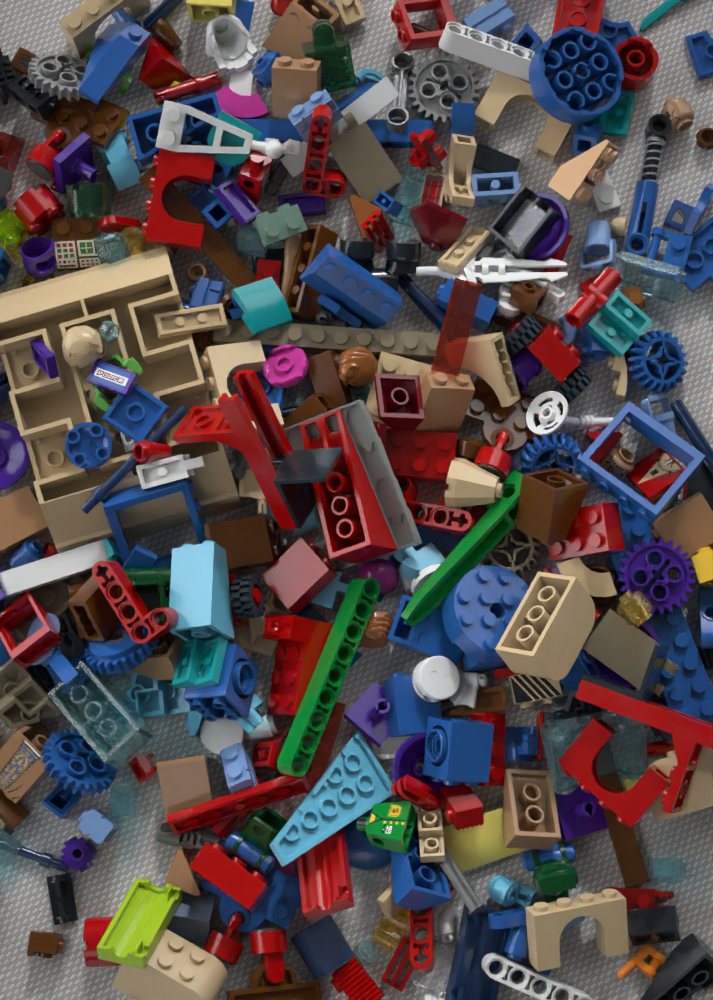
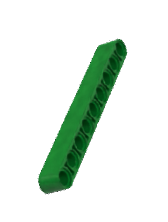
M355 578L347 589L279 755L277 768L281 774L301 777L309 769L379 596L380 584L374 578Z

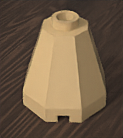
M454 458L451 461L446 479V484H449L448 490H445L444 495L446 507L456 509L495 503L497 497L501 498L503 484L500 483L499 477L466 459Z

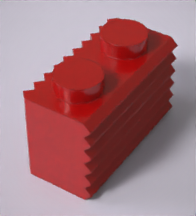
M462 783L458 784V786H448L439 789L442 798L440 799L441 806L439 810L445 812L447 822L452 823L458 831L460 829L464 830L465 827L468 829L469 827L473 828L474 825L478 826L480 824L482 826L484 824L483 804L474 794L471 787Z
M355 956L331 974L334 978L331 981L332 985L339 993L344 991L349 998L348 1000H380L385 996Z

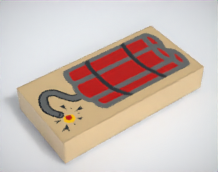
M425 172L419 204L428 200L442 206L446 175Z

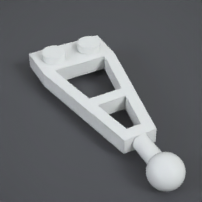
M164 101L155 147L175 152L249 154L250 149L265 152L271 159H277L283 153V146L279 141L272 140L268 143L253 140V134L193 107ZM186 114L216 126L213 146L180 145ZM225 130L244 138V146H220L223 131Z

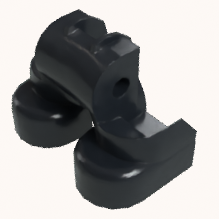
M339 237L340 252L397 292L399 274H416V267H420L422 246L420 240H416V243H395L386 240L387 260L385 268H374L375 240L367 242L347 241L343 237Z

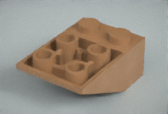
M293 0L264 42L263 47L269 52H278L281 56H289L292 59L311 58L341 25L340 13L323 0Z

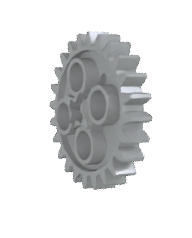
M51 51L50 55L43 52L42 56L37 54L35 58H31L27 77L30 78V83L35 84L34 88H42L41 93L49 92L50 97L58 95L60 100L62 97H66L68 101L71 98L79 101L80 97L88 99L78 93L88 65V59L81 60L79 55L73 57L70 52L64 55L62 51L59 54Z
M445 52L442 53L441 58H438L436 53H434L432 61L425 57V65L418 62V70L412 69L413 77L408 78L410 85L407 86V92L411 93L408 95V100L414 101L412 109L419 108L417 115L425 114V120L433 118L434 125H436L438 120H441L443 126H445L446 120L451 122V107L444 106L442 104L444 101L475 103L474 101H479L480 95L477 93L481 90V86L477 85L480 78L474 77L476 69L469 70L470 62L463 65L462 57L456 61L454 60V54L450 58H446ZM441 71L445 76L436 77L434 73ZM461 82L465 86L463 88H456L454 84ZM431 90L434 94L432 96H425L423 92Z

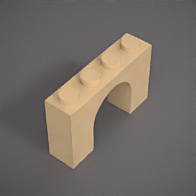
M87 0L61 19L59 23L67 43L82 59L91 47H94L96 30L109 15L121 8H125L131 16L136 18L151 7L150 0Z
M498 71L475 111L474 123L493 132L503 113L511 105L527 102L537 106L544 114L546 125L534 145L533 153L553 163L574 124L559 121L544 111L533 95L530 82Z
M260 340L206 347L200 358L202 370H205L207 375L206 386L208 391L212 393V405H219L218 399L222 393H227L228 397H232L227 388V379L235 375L237 371H261L266 360ZM271 404L281 427H283L284 422L279 404ZM252 421L258 436L261 437L254 421Z
M604 889L601 893L595 894L583 893L575 898L563 897L550 903L537 902L534 906L525 907L529 963L538 972L561 967L559 945L561 933L570 921L581 916L594 918L597 949L606 958L629 953L626 898L615 889Z

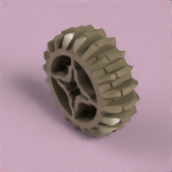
M514 526L504 536V543L493 548L486 555V558L481 560V564L490 563L489 566L505 568L515 574L519 573L521 578H525L524 569L532 573L533 568L530 564L537 566L539 563L533 556H541V552L535 550L541 547V543L533 542L536 538L526 536L523 531ZM511 531L520 534L527 543L515 541ZM508 541L509 544H512V547H515L512 557L503 550L506 548ZM529 550L527 560L516 567V555ZM492 555L503 556L507 560L509 567L500 565Z

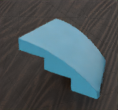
M134 672L132 686L126 696L128 701L124 713L120 714V720L128 721L179 715L194 711V709L183 698L186 688L172 686L173 680H156Z

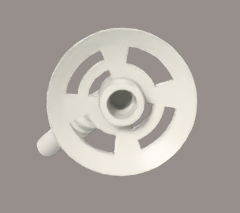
M547 391L538 395L531 402L526 413V422L529 429L538 435L551 434L562 425L576 426L579 429L607 427L615 418H594L593 415L567 416V400L556 391ZM548 399H553V401L547 402L540 407V404H542L544 401ZM560 402L563 405V415H561V411L558 407ZM535 414H539V421L541 423L537 427L534 422Z

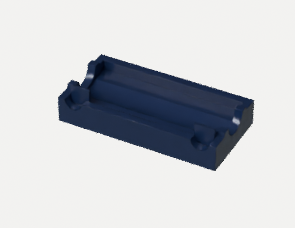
M464 903L445 1000H497L500 982L490 978L484 972L481 962L488 953L506 956L504 949L511 927L490 929L488 914L499 912L500 910L485 907L479 913L470 916V910ZM493 961L489 965V971L497 970L500 965L499 961Z

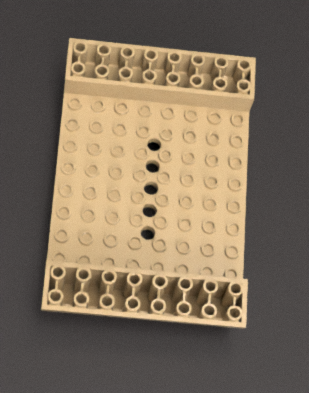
M166 246L0 294V353L2 354L11 387L9 396L20 436L26 442L36 478V481L33 483L39 505L58 553L105 538L110 539L116 544L103 508V502L100 501L88 514L82 511L80 507L93 495L92 492L98 486L101 487L134 454V450L126 453L124 445L117 442L120 431L102 419L106 411H103L93 402L96 393L93 385L89 384L86 379L94 364L79 368L78 366L72 367L65 361L62 341L70 328L89 326L101 335L105 352L97 360L106 362L109 357L118 354L125 360L134 357L140 364L143 372L136 384L170 408L149 438L181 405L188 410V413L193 406L212 405L192 334L158 339L153 318L154 314L184 309ZM39 338L55 355L59 377L49 378L35 363L31 340ZM118 366L119 368H122V369H125V370H128V371L133 372V371H132L131 369H129V368L126 369V368L123 367V366ZM116 398L113 400H108L110 405L113 404ZM187 413L158 443L170 445V457L190 454L191 459L200 456L204 458L205 467L193 469L195 475L187 478V480L192 479L196 492L192 493L193 499H199L202 510L198 512L199 517H208L242 507L224 444L217 441L211 443L176 444L173 435L188 415ZM84 422H94L102 425L112 438L113 449L110 458L104 465L96 469H83L75 466L65 452V441L68 431ZM138 462L109 493L139 485L140 480L136 466L142 465V463ZM182 491L117 510L127 540L192 521Z

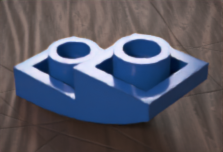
M451 103L449 143L451 134L473 137L475 103Z

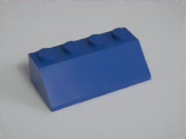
M329 243L300 276V280L341 305L372 329L388 324L403 307L402 295Z

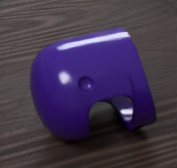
M33 237L26 240L20 247L24 269L34 278L50 276L57 266L54 256V242L50 238Z
M522 348L514 356H510L513 371L523 383L521 384L516 380L519 392H523L529 386V381L541 373L543 364L528 348Z

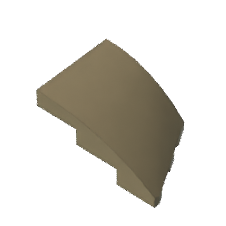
M12 658L0 667V718L11 730L23 727L28 723L40 722V719L54 715L58 717L63 714L27 669H23Z

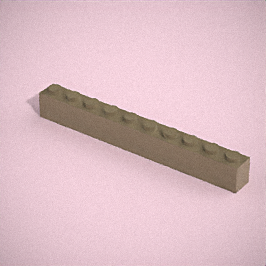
M226 319L227 327L215 329L213 332L214 346L260 340L262 348H277L281 345L291 344L299 349L301 348L305 354H320L328 350L337 351L341 354L352 347L363 346L376 359L380 358L381 351L414 361L444 363L447 336V334L293 323L253 335L243 320Z

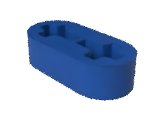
M514 908L488 914L490 929H505L526 924L525 908Z

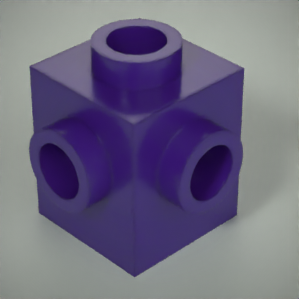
M75 836L64 843L65 848L61 850L63 856L60 858L67 870L72 868L73 871L80 870L82 873L93 866L92 861L96 859L93 853L97 852L90 839L86 841L83 837L78 839ZM76 849L82 851V856L78 859L73 856V852Z

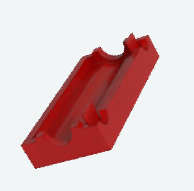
M558 0L552 35L561 29L574 26L584 27L586 31L600 34L606 0Z
M344 826L297 857L302 912L309 921L354 907Z

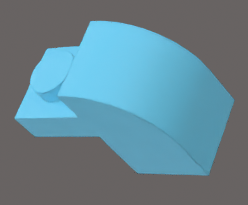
M429 543L417 552L413 547L393 553L395 559L402 562L399 573L409 580L414 578L416 580L419 577L418 573L422 569L430 565L442 564L445 560L444 556L432 543Z
M336 572L338 575L309 605L332 611L337 593L345 596L351 580H345V583L341 582L342 572Z

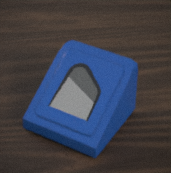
M674 199L663 224L684 233L683 230L694 207Z

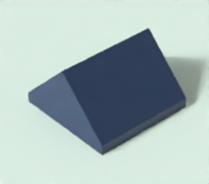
M331 915L321 918L290 938L315 980L326 976L355 956Z

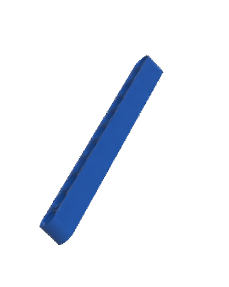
M239 119L262 132L258 141L265 142V138L279 139L281 144L289 139L301 143L304 141L290 119ZM368 119L366 121V124L382 148H415L409 138L410 134L413 132L421 134L427 128L434 131V122L431 120H409L407 130L402 133L390 132L386 127V119ZM390 119V121L393 123H402L403 121H405ZM211 129L191 139L186 144L208 145L207 139Z

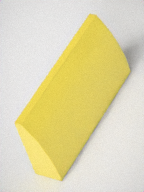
M503 807L484 813V824L482 826L480 824L478 826L474 825L473 828L469 827L467 829L465 827L464 830L460 829L459 831L453 824L443 827L444 846L461 872L529 850L505 848L502 826Z

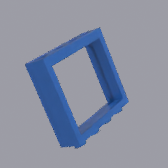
M628 401L579 458L575 470L580 472L584 479H589L595 483L602 492L613 496L621 506L628 507L635 512L639 519L643 518L653 525L701 467L705 455ZM623 421L687 466L655 506L591 460Z
M186 478L142 490L141 484L108 493L109 496L103 501V508L123 564L131 554V549L117 510L180 491L183 492L199 544L207 541L204 533L206 521L204 517L200 518L198 512L202 511L199 499H193L192 493L196 492L192 479L187 480ZM172 554L157 558L152 568H160V566L171 567Z

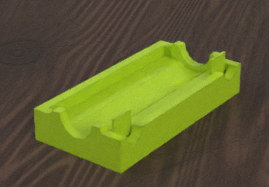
M136 878L97 946L98 959L145 969L182 901L181 888L166 883L164 888H158L151 883L150 879Z

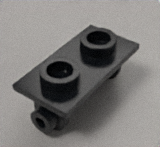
M70 872L46 877L54 925L78 921Z

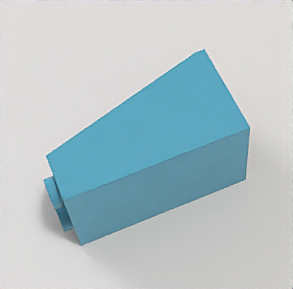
M207 540L203 541L202 544H183L179 548H172L169 607L177 611L179 620L177 625L169 632L185 641L199 638L206 642L219 637L226 640L234 639L226 550L215 541Z

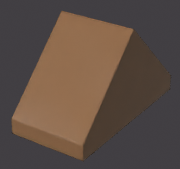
M182 848L176 852L164 884L169 883L181 888L184 892L198 896L203 893V890L200 887L195 872L189 867L191 862L186 850Z

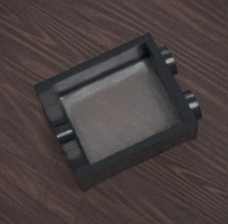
M522 185L488 229L495 234L492 238L502 246L506 244L510 247L507 251L517 259L521 256L529 260L528 257L555 223L563 216L532 190Z

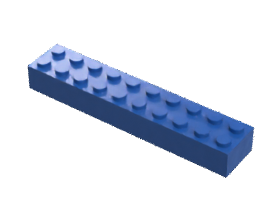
M620 504L619 511L625 550L605 553L611 571L617 580L623 577V574L618 573L617 570L625 567L620 563V560H628L624 553L626 551L634 553L631 547L633 544L641 548V540H644L648 545L650 538L653 537L648 522L643 518L639 519L635 512ZM650 554L648 556V560L652 565H659L660 559L657 555ZM664 564L656 573H652L654 576L644 587L643 593H647L652 584L660 579V574L666 569ZM640 572L634 573V580L638 584H644L645 576ZM618 582L620 590L625 585L624 583ZM655 587L653 595L657 599H663L664 591L659 587ZM627 591L620 592L628 615L639 618L649 624L656 632L660 644L670 646L669 654L666 658L679 666V670L674 676L662 669L658 681L665 687L661 698L663 706L706 722L713 720V689L681 607L678 609L672 605V613H669L664 608L663 615H659L657 609H655L654 613L649 615V608H646L641 613V605L637 604L632 608L631 605L634 600L632 598L624 600L628 593Z

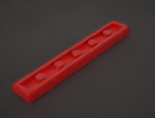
M306 774L301 777L285 775L166 815L167 823L174 834L178 835L312 790L311 783Z

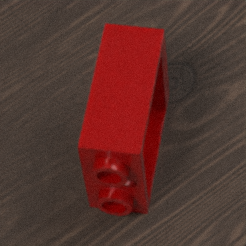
M397 0L391 10V20L395 23L398 31V40L402 43L404 52L440 47L439 41L448 22L457 23L449 0ZM433 10L440 30L414 34L407 13Z
M29 592L0 613V638L12 660L23 669H26L56 646L58 641H62L41 602ZM36 612L43 627L17 645L10 631Z

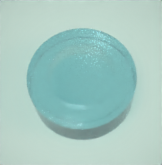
M362 940L355 945V958L360 964L369 966L378 959V949L370 940Z

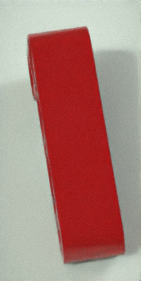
M320 104L312 111L302 189L308 195L338 199L345 193L346 176L340 170L325 168L333 112L329 106ZM319 118H324L323 126L319 125ZM315 138H321V139H323L324 141H322V142H317V141H315L314 139H315ZM311 159H319L320 162H313ZM314 179L318 182L312 183L309 180ZM335 182H336V183H339L340 185H339V186H334V185H332L331 183H335Z
M406 476L396 477L401 489L404 484L408 483L407 491L402 494L416 526L467 535L478 522L475 516L465 510L416 502L418 495L417 484ZM425 510L424 517L418 520V513ZM443 514H447L446 521L440 524V517ZM457 520L462 522H467L468 520V523L463 524L462 526L461 524L457 523Z
M99 561L95 563L92 568L93 578L134 642L138 644L154 642L177 625L179 616L175 609L163 607L156 608L151 612L148 610L118 562ZM119 586L122 588L121 597H119L117 594V589ZM132 606L135 609L134 617L130 615V608ZM162 613H165L167 617L165 624L161 621ZM144 626L148 630V635L146 638L143 636L142 633Z
M445 874V876H446V878H447V881H448L449 883H451V881L449 880V878H448L447 875ZM453 884L450 888L452 899L457 895V890ZM434 906L427 907L428 912L422 917L416 915L417 910L410 909V961L415 970L420 974L431 972L435 966ZM421 931L428 932V937L424 941L416 939ZM420 949H423V953L427 959L424 961V965H420L418 962L422 959V952L420 951Z

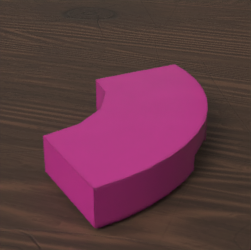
M228 86L216 91L221 110L238 119H260L270 115L258 93L251 96H243L233 92Z

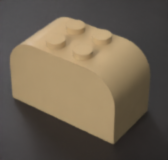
M537 572L497 644L496 652L514 673L555 681L563 679L572 668L593 628L595 605L591 596L577 577Z
M703 746L680 812L670 814L661 810L663 806L660 803L662 795L653 804L651 811L655 823L713 806V749ZM675 750L667 752L666 758L657 760L650 766L656 765L669 777L673 765L677 766L678 763Z
M166 929L145 969L121 964L112 987L137 1000H217L228 980V973L222 962L215 956Z

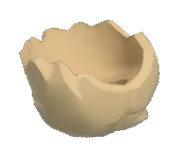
M89 326L70 328L62 341L65 361L72 367L84 368L87 365H93L103 352L101 335Z

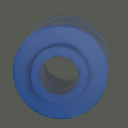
M27 539L11 554L9 559L12 569L40 560L44 555L41 544L35 540Z
M520 925L510 929L504 949L505 952H508V958L520 962L522 958H528L526 926Z

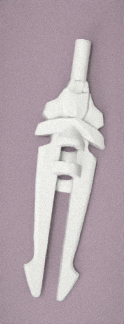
M475 255L459 274L440 269L438 266L416 267V276H440L449 278L461 285L467 283L470 286H478L476 280H481L482 283H504L548 279L554 282L568 277V273H506L505 268L567 267V263L553 258H549L547 261L482 257L480 261H476Z

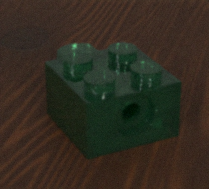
M317 20L312 25L313 41L301 44L304 58L321 61L322 91L326 89L329 93L357 87L350 44L346 34L335 36L333 25L329 20Z

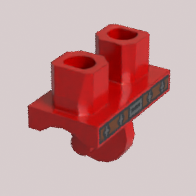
M427 128L421 134L415 132L410 134L409 138L415 146L411 150L410 165L412 167H420V169L434 167L437 172H440L443 169L441 162L448 154L438 144L434 148L431 147L438 140L436 133Z

